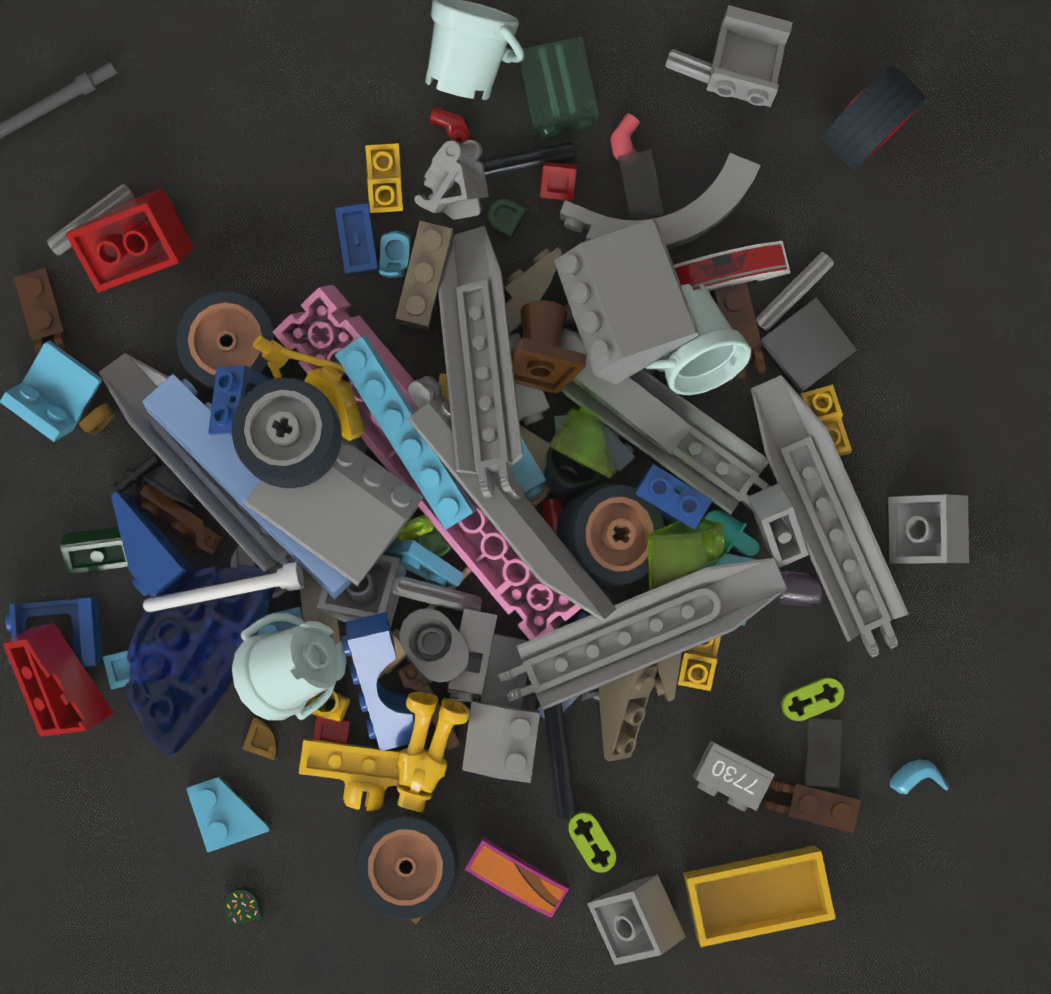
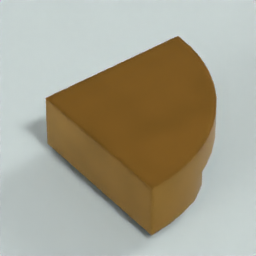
M253 717L242 749L275 760L277 756V740L273 730L262 719Z

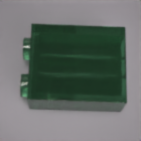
M583 37L524 48V59L517 63L533 136L541 134L542 138H549L559 135L561 133L560 130L574 128V131H583L592 128L593 123L598 122L599 110Z

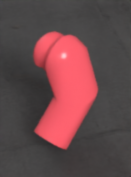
M629 113L625 115L610 137L614 157L626 165L633 163L637 157V151L633 149L630 136L640 124V121Z

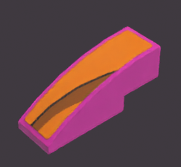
M482 837L464 869L506 895L552 918L569 890L567 886Z

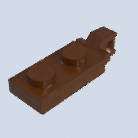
M149 484L145 485L134 502L145 516L151 519L158 518L168 525L167 529L179 538H188L194 544L196 551L208 557L215 552L223 539L204 526L203 520Z
M413 662L398 669L404 687L411 688L416 692L436 695L426 677L417 669ZM439 700L431 718L434 726L430 727L433 735L439 718L441 705ZM454 727L447 740L446 747L448 750L457 747L460 743V738Z

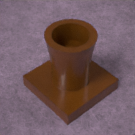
M532 301L523 305L520 309L523 338L511 350L515 384L558 394L586 367L587 354L561 348L563 330L568 314L565 307L551 301Z

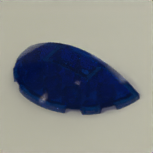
M241 564L237 568L220 569L219 567L212 566L191 573L190 579L177 587L170 586L159 596L273 573L269 571L264 572L262 569L254 566ZM275 587L153 612L146 611L142 616L131 639L127 654V660L130 662V681L126 683L127 696L130 707L136 711L143 725L141 729L154 745L170 757H173L200 728L233 681L232 665L234 655L243 642L241 632L266 616Z

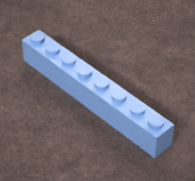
M172 374L143 400L146 411L336 599L353 582L245 505V501L261 480L255 477L240 461L234 448L232 435L208 434L212 404L207 402L204 405L196 397L198 391L188 380L183 379L180 381Z

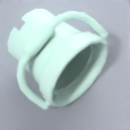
M465 0L432 1L431 17L434 21L425 78L426 84L430 85L434 78L438 80L436 89L474 99L475 91L478 90L484 91L482 100L489 99L501 60L506 63H517L524 59V51L515 38L519 21L516 17L503 11ZM507 43L510 44L513 51L511 49L506 48Z
M691 284L681 286L700 335L645 367L646 369H657L659 372H665L669 388L680 395L700 394L721 386L744 369L751 357V347L746 339L731 327L713 300L709 290L702 284H699L701 290L696 291L693 290Z
M272 613L259 619L241 632L243 642L235 652L232 665L234 687L241 701L255 715L266 720H285L295 714L298 719L303 720L329 699L336 681L340 680L345 674L346 656L342 643L335 644L329 636L334 631L320 622H304L300 617L289 613ZM286 621L296 625V627L280 632H263L252 636L261 628L273 622ZM324 691L314 702L305 708L309 699Z

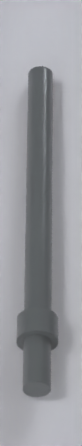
M112 62L89 74L84 72L74 78L75 82L1 122L0 139L82 93L85 96L96 90V85L118 74Z

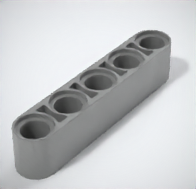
M564 328L561 348L586 354L582 340ZM586 357V367L572 380L668 455L672 454L691 430L690 425L630 377L615 385L595 376L588 357Z

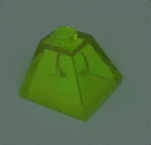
M581 406L580 410L571 409L549 447L609 478L615 476L618 466L605 425L597 420L600 414L584 406Z
M701 519L694 530L678 521L648 534L649 591L716 564L724 556L723 523Z

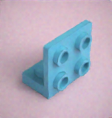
M48 341L42 346L23 382L7 390L0 403L55 442L74 430L101 384L102 379L53 342Z

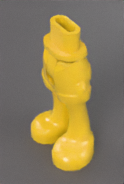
M413 692L407 697L406 706L415 714V722L408 748L402 749L397 761L400 769L399 783L397 785L400 795L397 805L417 812H423L426 800L431 799L432 792L438 781L445 776L447 761L443 756L453 726L466 723L470 714V710L465 705L449 698L442 699L433 739L429 750L424 749L432 715L436 709L438 697L424 692Z

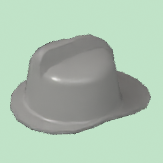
M431 608L418 609L408 615L403 621L399 632L400 643L404 652L417 669L427 679L438 683L449 682L459 677L468 664L469 648L450 620L440 611Z

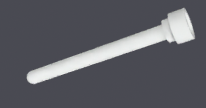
M299 562L287 563L283 565V568L278 569L277 573L148 598L143 602V608L147 612H153L278 586L281 589L287 588L288 591L303 589L304 574Z

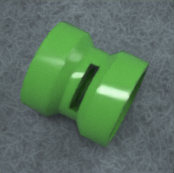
M435 526L432 531L419 537V544L438 557L445 556L452 548Z

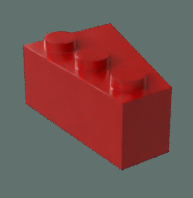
M55 623L31 627L3 643L40 737L87 731L114 714Z

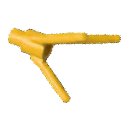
M261 335L253 343V347L262 352V357L268 361L267 365L273 373L274 379L282 378L279 369L290 358L345 372L341 364L286 349L276 341H268Z

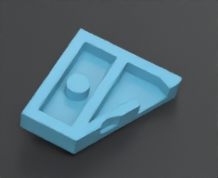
M414 540L393 541L383 553V555L400 558V564L406 570L425 578L427 583L443 587L459 586L464 576L462 572Z
M221 776L186 788L207 852L271 830L270 825L263 821L250 808V805L232 790V787Z

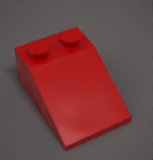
M163 188L135 198L65 233L97 292L178 264L194 249Z

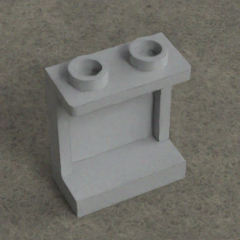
M728 5L720 26L706 90L715 92L722 97H734L748 101L753 105L771 107L778 92L779 84L777 82L783 53L793 22Z

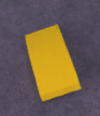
M399 143L365 145L370 213L403 211Z
M829 385L801 393V399L828 429L839 456L850 454L852 449L842 422L843 413L834 386Z
M721 636L682 652L678 685L711 691Z

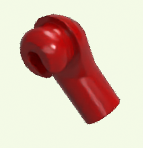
M437 107L433 108L430 123L445 127L450 141H457L463 144L465 141L471 140V133L463 116Z

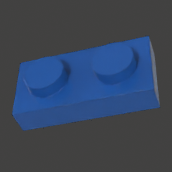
M368 203L335 208L345 275L379 271Z

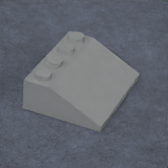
M652 218L580 243L554 260L595 376L617 385L700 335L655 219Z
M342 438L337 460L321 479L310 483V485L291 489L272 486L260 481L245 501V505L358 586L412 518L424 497Z

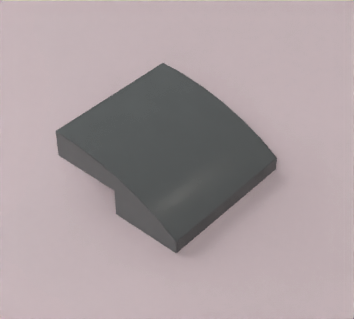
M817 297L760 340L800 393L857 351Z

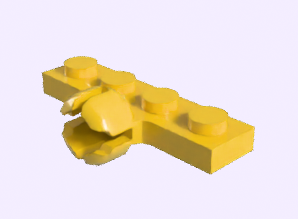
M303 738L299 774L335 778L344 781L343 800L346 806L353 809H360L362 791L367 792L365 800L366 811H375L383 806L386 789L390 786H397L399 783L400 769L397 761L401 751L392 749L380 751V748Z

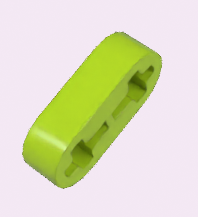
M825 677L791 690L782 698V712L791 720L803 721L835 708L844 698L843 686L837 680ZM824 684H827L828 687L836 688V692L832 694L833 700L830 702L826 698L816 700L814 697L824 691ZM793 697L800 701L810 699L811 703L803 705L801 707L802 713L799 715L796 711H789L788 708L793 704Z
M587 811L577 812L568 822L571 838L587 865L593 871L598 873L609 871L616 862V854L612 844L593 814ZM582 818L584 822L591 821L593 823L589 827L593 838L589 841L582 832L575 833L574 830L578 827L576 822L578 819ZM597 843L602 852L606 850L610 852L606 856V864L602 865L600 861L594 863L591 860L595 857L591 845Z

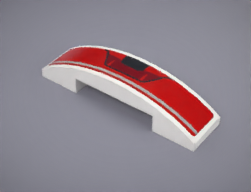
M783 241L736 248L673 265L681 286L691 284L694 291L701 290L699 284L712 291L753 280L762 281L791 273Z

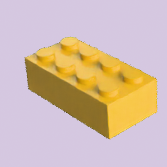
M815 845L683 873L696 938L701 947L836 919L822 852Z

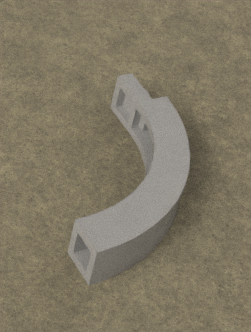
M729 153L722 171L713 184L699 198L672 214L654 218L657 221L667 250L686 244L704 235L724 220L740 203L754 181L761 165ZM566 200L559 217L560 220L565 221L563 225L570 230L580 233L583 229L589 231L585 242L647 221L610 218Z

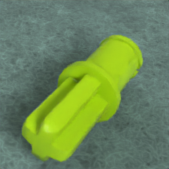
M425 514L415 519H410L393 541L414 540L417 542L420 536L432 531L434 525Z

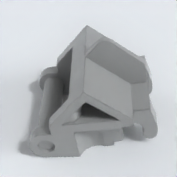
M467 140L463 144L457 141L445 142L433 157L432 164L424 176L426 178L424 185L430 187L433 194L429 195V199L424 195H417L414 199L420 207L433 213L444 212L453 220L478 216L481 213L479 199L489 197L484 167L478 161L482 154L481 144L476 140Z

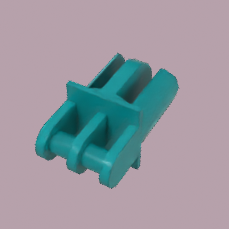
M722 510L711 511L702 517L699 524L700 532L709 542L723 550V553H728L731 548L743 556H753L758 553V542L742 532L747 525L746 523H741Z

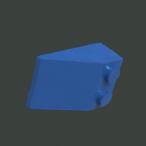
M116 491L111 495L128 568L135 577L132 583L144 596L147 594L151 597L167 595L195 570L152 519L145 516L139 510V506L134 503V498L129 494Z

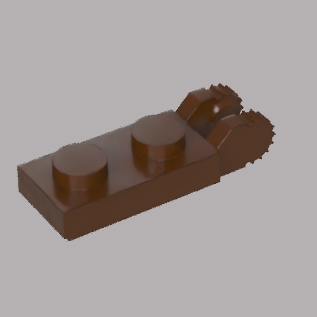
M43 268L13 277L30 338L34 342L36 354L38 355L45 339L54 337L55 345L70 355L65 338L67 332L49 270Z
M747 282L713 290L715 303L731 327L737 330L750 345L754 368L758 375L766 373V365L761 350L762 343ZM746 367L736 375L737 379L746 378Z
M776 780L771 781L769 788L772 790L791 793L789 805L769 799L763 801V808L784 813L791 818L854 833L862 800L795 782L792 785Z

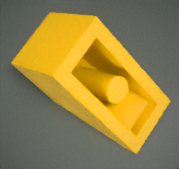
M324 366L310 370L305 378V382L319 389L331 402L340 420L342 437L349 441L362 437L365 429L351 384L341 379L342 374L331 367Z

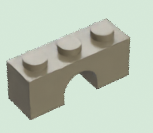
M423 221L419 222L395 318L398 324L430 332L438 302V287L454 236L452 228Z

